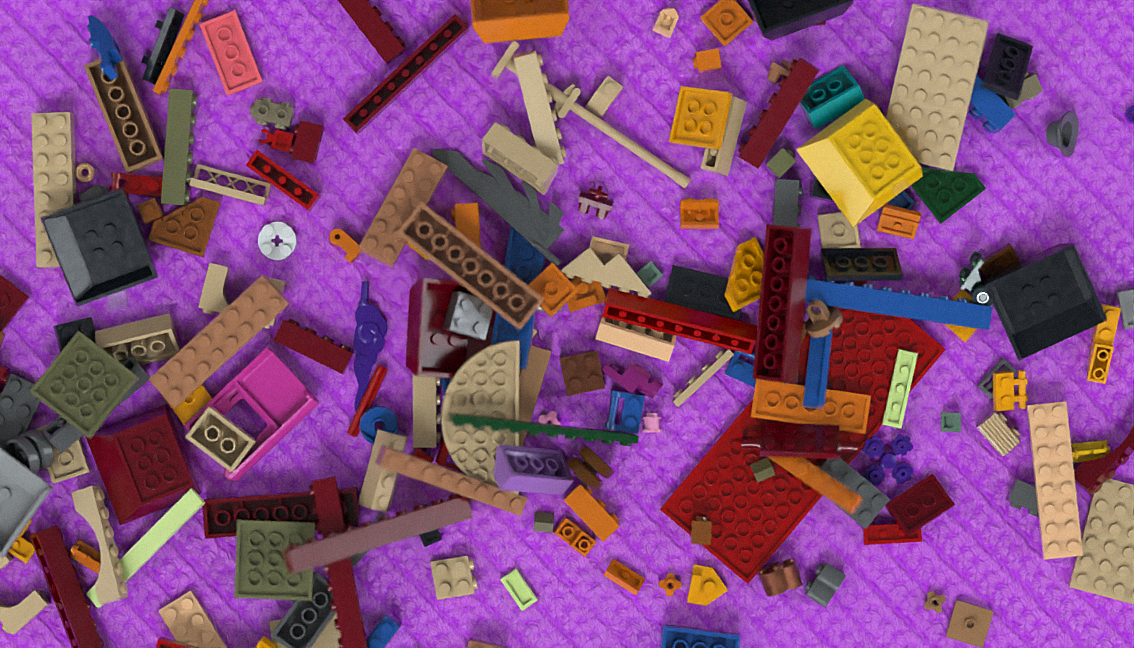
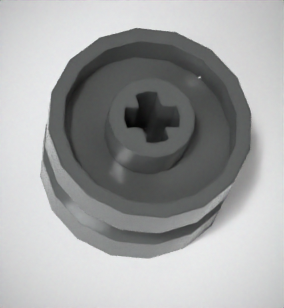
M31 429L21 434V436L8 440L5 445V451L35 474L38 471L40 472L51 467L53 463V452L49 441L36 429Z

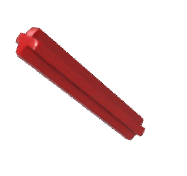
M381 365L377 366L347 431L349 435L353 437L358 436L361 416L366 410L371 408L387 374V368Z

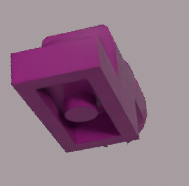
M606 364L602 369L604 373L630 393H633L638 388L639 392L653 399L663 386L657 379L648 383L651 374L637 364H630L622 375L619 374L621 370L613 364L610 366Z

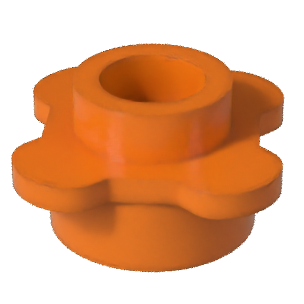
M668 573L664 580L659 581V587L666 591L667 596H672L673 592L682 586L681 582L677 581L672 573Z

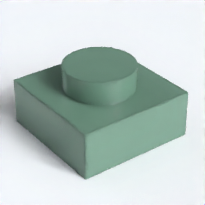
M651 261L636 273L648 288L663 276Z
M941 412L940 431L961 432V413Z

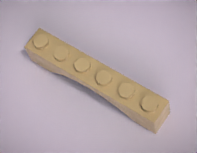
M90 486L71 492L76 511L91 525L99 542L101 566L95 584L99 604H108L128 598V586L123 579V567L119 563V551L114 543L113 528L109 524V512L104 504L105 496L100 486Z

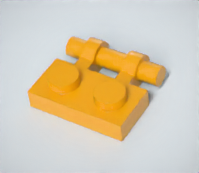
M1018 370V377L1015 378L1012 371L993 372V410H1013L1014 402H1019V409L1026 408V401H1028V394H1026V385L1028 384L1026 370ZM1014 385H1018V394H1014Z

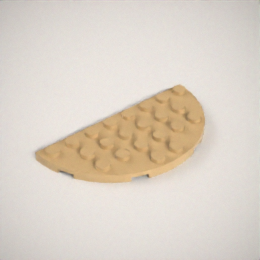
M519 340L505 341L488 346L470 357L451 379L441 410L443 438L456 465L468 477L497 487L498 484L494 476L497 447L499 445L519 446V434L511 433L509 429L502 428V431L490 430L491 427L484 426L483 429L472 428L470 424H465V427L453 426V423L448 420V413L519 420ZM509 491L515 494H519V491Z

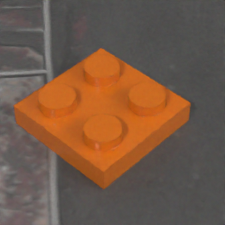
M720 0L699 18L723 47L753 24V20L736 0Z
M553 262L528 285L529 288L544 299L540 307L549 317H552L579 291Z

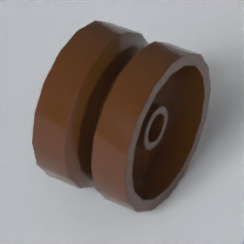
M583 444L578 449V454L584 459V462L582 463L577 457L572 456L566 464L583 483L588 484L597 492L603 485V482L596 474L599 473L605 479H609L615 471L587 445Z

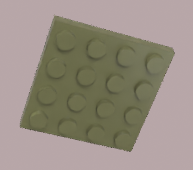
M78 331L29 392L91 439L139 380V377Z
M237 520L234 598L312 601L314 567L289 574L282 551L288 549L287 545L299 543V545L306 544L305 540L315 537L316 523Z

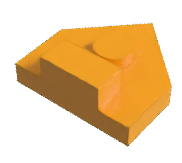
M693 564L687 597L688 603L706 606L728 591L712 567Z

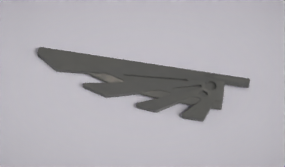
M435 149L432 152V155L438 161L447 165L449 171L551 263L553 262L556 267L561 264V261L548 248L564 232V229L559 225L564 214L562 210L550 202L548 216L539 208L535 188L524 180L521 181L527 195L526 198L512 187L502 167L482 159V163L492 176L474 169L458 151Z

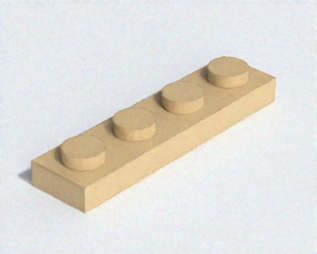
M722 349L715 356L717 360L712 365L708 362L701 369L703 373L698 378L693 376L687 382L689 386L684 391L680 389L673 395L675 399L672 402L679 407L734 354L729 349L726 351Z

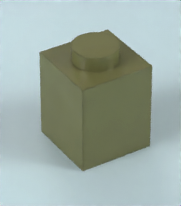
M782 148L765 166L779 179L796 162L794 159L795 155L788 148L786 150Z

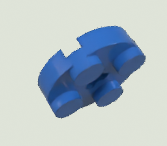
M372 406L361 416L359 429L362 436L369 443L374 444L377 430L374 429L376 421H383V428H378L377 430L397 434L398 422L396 415L387 407Z

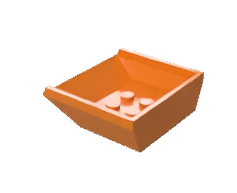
M470 0L473 29L484 43L562 36L570 19L568 0Z

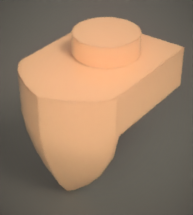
M668 7L661 10L652 30L670 38L679 18L676 9Z

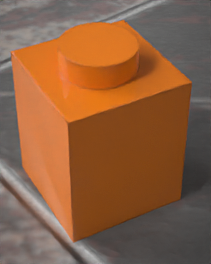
M719 48L696 52L695 57L692 58L693 67L698 70V73L720 70L722 68Z

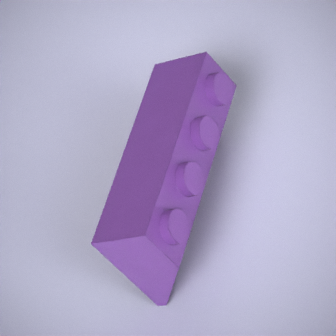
M499 445L497 447L494 476L500 490L562 495L574 481L561 450Z

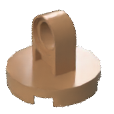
M814 299L811 300L807 307L809 319L806 321L805 328L813 338L823 337L830 334L829 330L833 327L837 329L840 326L843 316L838 308L826 307L824 302ZM812 307H818L820 310L815 311L812 309Z

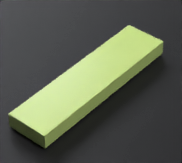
M898 349L882 421L883 425L902 428L918 353Z

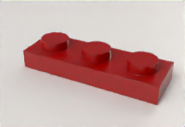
M897 523L869 525L866 529L863 528L864 545L922 542L921 529L906 537Z

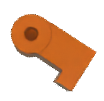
M334 229L330 232L329 239L331 243L340 246L348 254L344 258L352 264L361 254L358 250L359 244L341 229Z

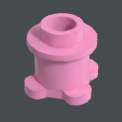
M646 413V417H642L644 419L643 433L662 432V429H660L661 417L658 416V413Z

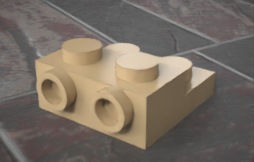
M468 555L430 562L437 600L475 594V589H478L476 577L472 578L471 570H474L473 558L469 559Z

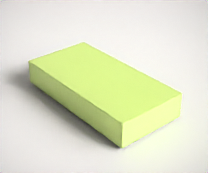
M517 568L500 579L522 611L538 600Z

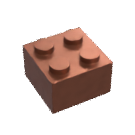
M598 351L560 358L567 396L605 388Z

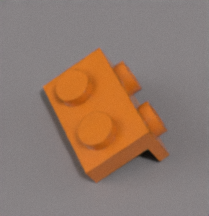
M687 198L680 200V229H719V200L712 198Z

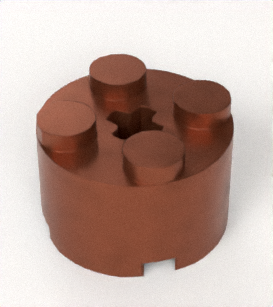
M794 558L784 560L783 564H779V561L769 564L766 568L758 570L761 583L768 597L785 593L784 591L788 589L793 590L802 585Z

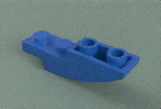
M90 15L88 16L89 24L87 25L91 38H89L90 45L98 51L102 60L100 63L102 72L104 74L107 73L112 80L118 77L116 63L123 61L121 50L107 27L98 18Z

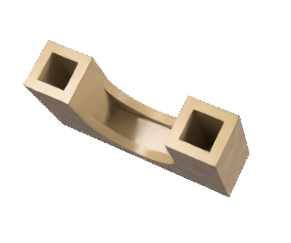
M209 263L198 308L203 309V313L214 315V311L222 313L230 305L225 294L230 272L229 267ZM269 278L283 293L286 282ZM275 317L265 328L269 329L270 325L275 326L277 317Z
M8 553L3 558L0 557V571L13 561V558ZM40 589L34 590L16 606H8L0 602L2 628L8 634L14 635L18 633L51 602Z

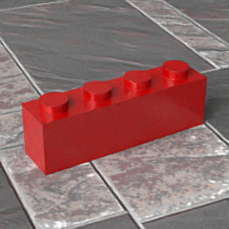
M258 150L255 151L246 164L248 168L309 212L321 197Z

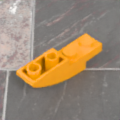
M1101 303L1107 321L1094 326L1086 380L1106 384L1121 308Z

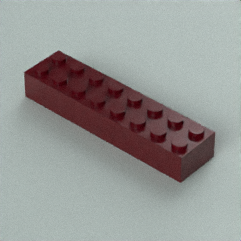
M768 224L766 226L753 379L780 383L798 382L812 228Z
M358 487L338 489L345 527H360ZM310 491L204 499L205 504L202 506L205 539L237 536V520L319 523L318 515L315 516L313 511V504H316L315 496L311 497Z

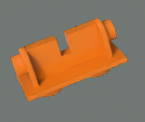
M78 540L70 550V557L99 574L101 553L83 541Z

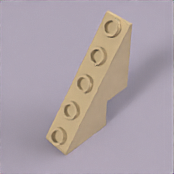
M589 247L561 269L568 278L574 279V276L582 277L581 281L593 283V280L601 282L600 286L611 288L614 285L619 287V291L630 293V290L637 291V295L646 298L652 294L620 253L604 264Z

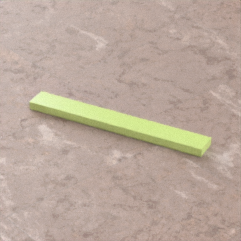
M190 489L119 560L123 567L122 575L125 583L205 504V501L194 489ZM94 585L86 595L97 608H101L104 604H99Z

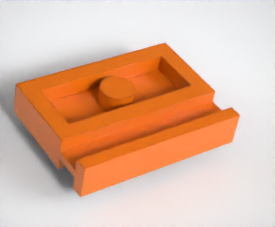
M884 204L877 224V231L914 240L919 220L921 219V212Z

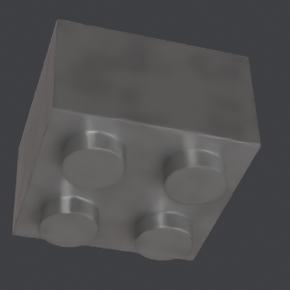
M452 292L442 329L485 340L493 308L478 297L461 292Z

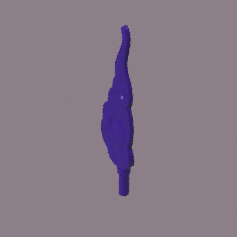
M362 281L361 300H359V306L355 312L357 325L354 333V349L356 354L354 372L358 381V392L354 403L355 411H357L361 398L368 387L372 366L377 361V354L384 347V338L387 334L385 319L380 315L375 306L369 304L368 281Z

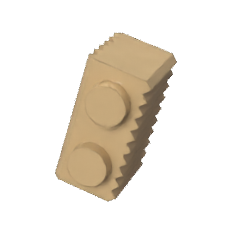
M993 412L976 428L1000 456H1005L1021 442L1018 438L1020 434L1013 427L1010 429L1006 425L1007 419L1002 413L997 414Z

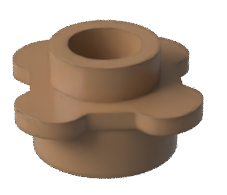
M933 591L928 592V597L924 603L925 609H932L936 613H940L942 611V604L946 601L945 596L937 595Z

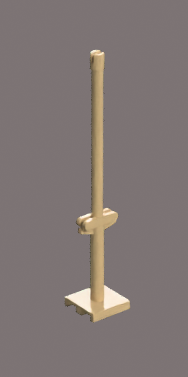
M514 40L492 71L491 76L495 79L499 78L505 68L518 76L512 57L518 50L519 44ZM550 83L544 84L546 92L550 91L552 99L556 101L554 109L558 118H564L567 112L571 110L663 172L683 188H686L689 184L690 178L678 172L576 103L575 101L580 95V89L575 88L574 84L563 92Z

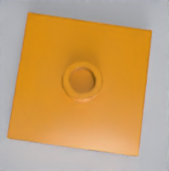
M203 384L176 408L165 398L183 425L190 421L213 399Z

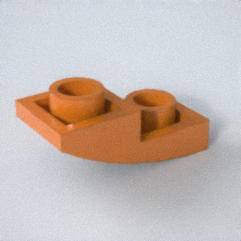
M565 516L553 530L557 536L584 557L596 544L593 538Z

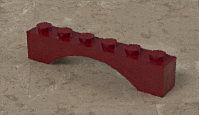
M1134 425L1126 439L1115 450L1103 457L1083 462L1074 471L1075 483L1090 496L1093 493H1097L1102 488V484L1107 479L1112 478L1116 473V469L1120 465H1124L1129 460V456L1134 452Z

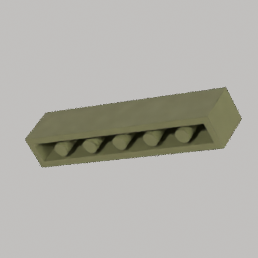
M169 88L161 204L186 206L187 202H190L191 192L188 191V183L191 181L192 172L189 171L190 164H193L194 157L193 152H191V145L195 143V133H192V128L196 125L194 107H197L198 95H195L193 90Z

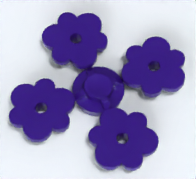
M898 434L895 440L891 442L893 453L886 452L884 454L882 449L884 443L877 436H873L871 440H865L863 452L868 454L870 458L881 456V465L876 467L875 465H870L869 469L864 470L863 476L874 486L880 485L881 480L885 478L884 468H893L892 477L896 479L898 484L911 480L910 475L914 472L913 468L905 462L901 463V465L896 464L897 458L895 456L899 454L905 456L907 451L913 449L908 436L904 437Z

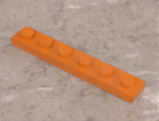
M194 0L154 86V93L163 96L164 93L168 92L171 85L169 83L171 76L176 75L179 68L177 63L180 58L183 59L187 51L185 46L188 41L192 40L195 34L193 29L196 23H200L203 16L201 13L203 7H207L210 0Z
M768 457L850 514L854 513L863 500L861 496L804 458Z

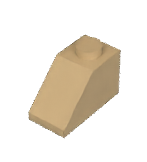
M607 76L585 109L601 119L621 93L623 86L610 76Z

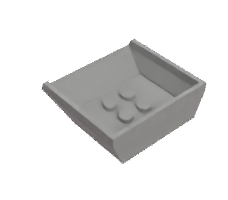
M0 448L1 558L7 554L53 488L2 448Z

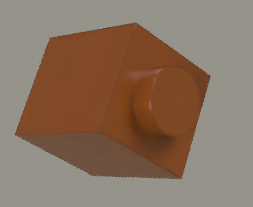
M156 198L137 205L145 224H150L165 217Z
M696 516V520H691V544L711 545V520H707V517Z

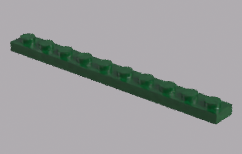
M448 413V420L453 423V426L465 427V424H470L475 429H483L484 426L491 427L490 430L502 431V428L509 429L511 433L520 434L522 430L528 431L529 435L539 436L540 433H547V437L558 438V435H565L566 439L576 440V437H583V440L588 442H595V439H601L602 443L613 444V441H618L620 445L631 446V443L638 444L639 436L633 433Z

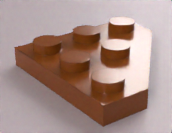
M201 197L177 209L171 214L154 221L148 240L204 258L221 203Z

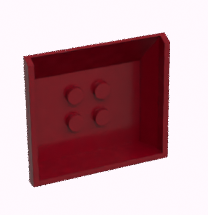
M420 278L410 288L405 366L414 376L453 378L458 369L470 357L491 346L496 317L494 309L485 340L442 329L452 292H461L477 297L458 281Z
M167 404L97 431L91 439L85 436L120 525L176 504L190 489H194L198 494H201Z

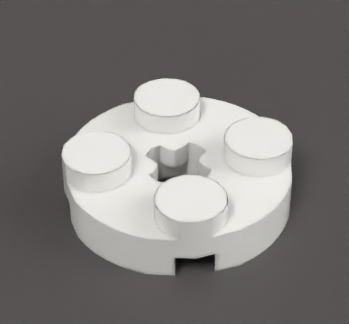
M272 222L262 228L258 236V245L261 252L268 258L283 260L296 249L297 237L293 229L287 224ZM279 236L283 242L279 243V246L276 247L272 239Z

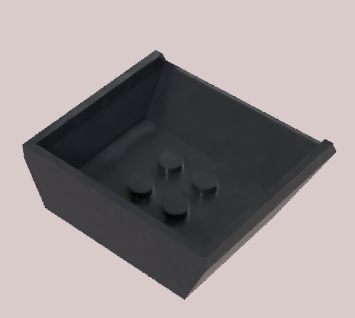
M748 0L762 36L773 41L843 15L852 5L853 0Z
M123 187L40 217L76 306L90 303L158 278L155 261L127 191Z
M1073 243L1055 245L990 275L984 283L1018 361L1107 321V317Z

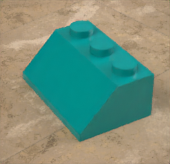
M842 65L813 81L799 105L809 122L817 129L851 110L865 98L859 84Z

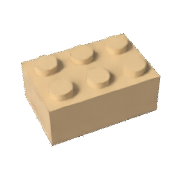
M212 406L206 409L185 437L231 473L257 441Z

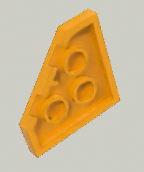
M756 237L739 244L735 251L725 291V297L733 312L760 299L764 253Z

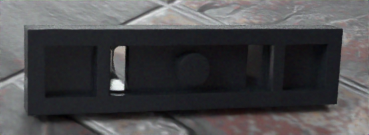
M169 8L165 21L157 20L155 27L161 31L151 57L143 56L141 63L147 65L142 77L143 80L154 85L156 84L171 52L185 14Z

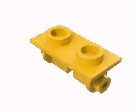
M1107 440L1071 444L1073 463L1095 460L1110 453V446H1107Z

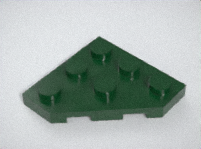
M921 167L923 176L910 185L939 224L943 223L986 189L974 173Z

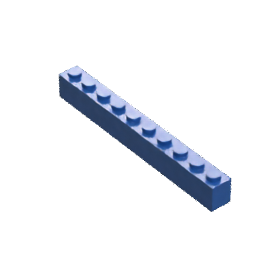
M807 275L805 303L818 299L830 307L989 330L993 307L970 304L968 299L957 298V301H950L948 296L938 295L937 299L931 298V294L919 292V296L911 295L912 291L900 289V293L892 292L893 288L881 287V290L873 289L874 285L862 284V287L854 286V282L843 281V284H838L835 281H826V278H824V281H818L815 276Z

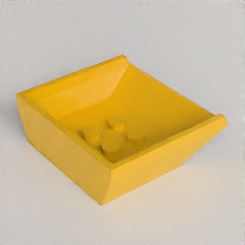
M864 99L796 149L853 227L923 176L919 163L877 106L868 99Z

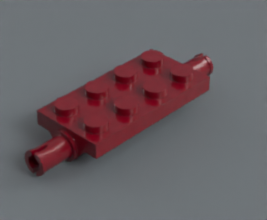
M762 422L761 435L759 437L742 436L741 449H759L760 456L838 459L840 452L858 453V440H841L839 438V425Z

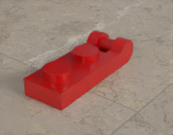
M111 172V178L113 179L109 191L121 188L119 185L120 179L126 180L125 187L123 188L127 191V194L161 197L163 178Z

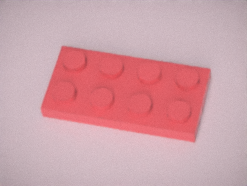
M235 10L199 24L227 96L263 83Z

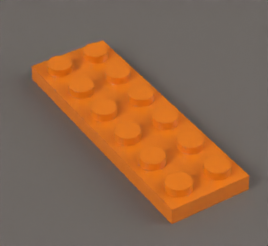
M756 379L750 417L796 424L839 425V430L866 433L871 399L869 395L826 389L823 408L802 407L805 386Z

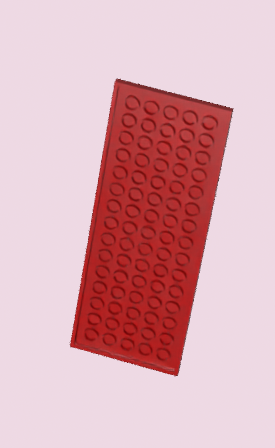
M852 281L854 286L862 287V284H868L866 281ZM838 308L843 316V321L837 329L835 327L832 328L826 389L871 396L866 433L839 430V438L841 440H858L859 453L865 446V440L871 439L883 425L882 421L898 349L918 353L910 392L946 349L909 318ZM809 333L805 336L800 349L798 382L789 384L805 386L810 342ZM753 399L660 508L664 514L690 536L691 520H696V516L707 517V520H711V545H701L747 584L823 496L771 459L769 461L775 475L757 483L750 465L767 456H760L759 449H741L742 436L759 437L761 435L762 422H789L750 417ZM840 452L838 457L849 465L858 453ZM819 458L804 459L814 465Z

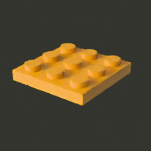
M681 86L669 142L720 150L733 94L724 91Z

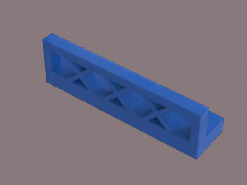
M833 329L829 330L830 334L819 338H813L810 334L802 407L822 409L825 404Z

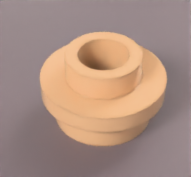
M81 163L77 166L75 175L78 180L89 182L93 179L95 170L92 165ZM84 169H87L89 172L87 176L82 175Z

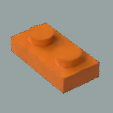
M612 559L603 574L635 596L645 581L644 577L615 559Z

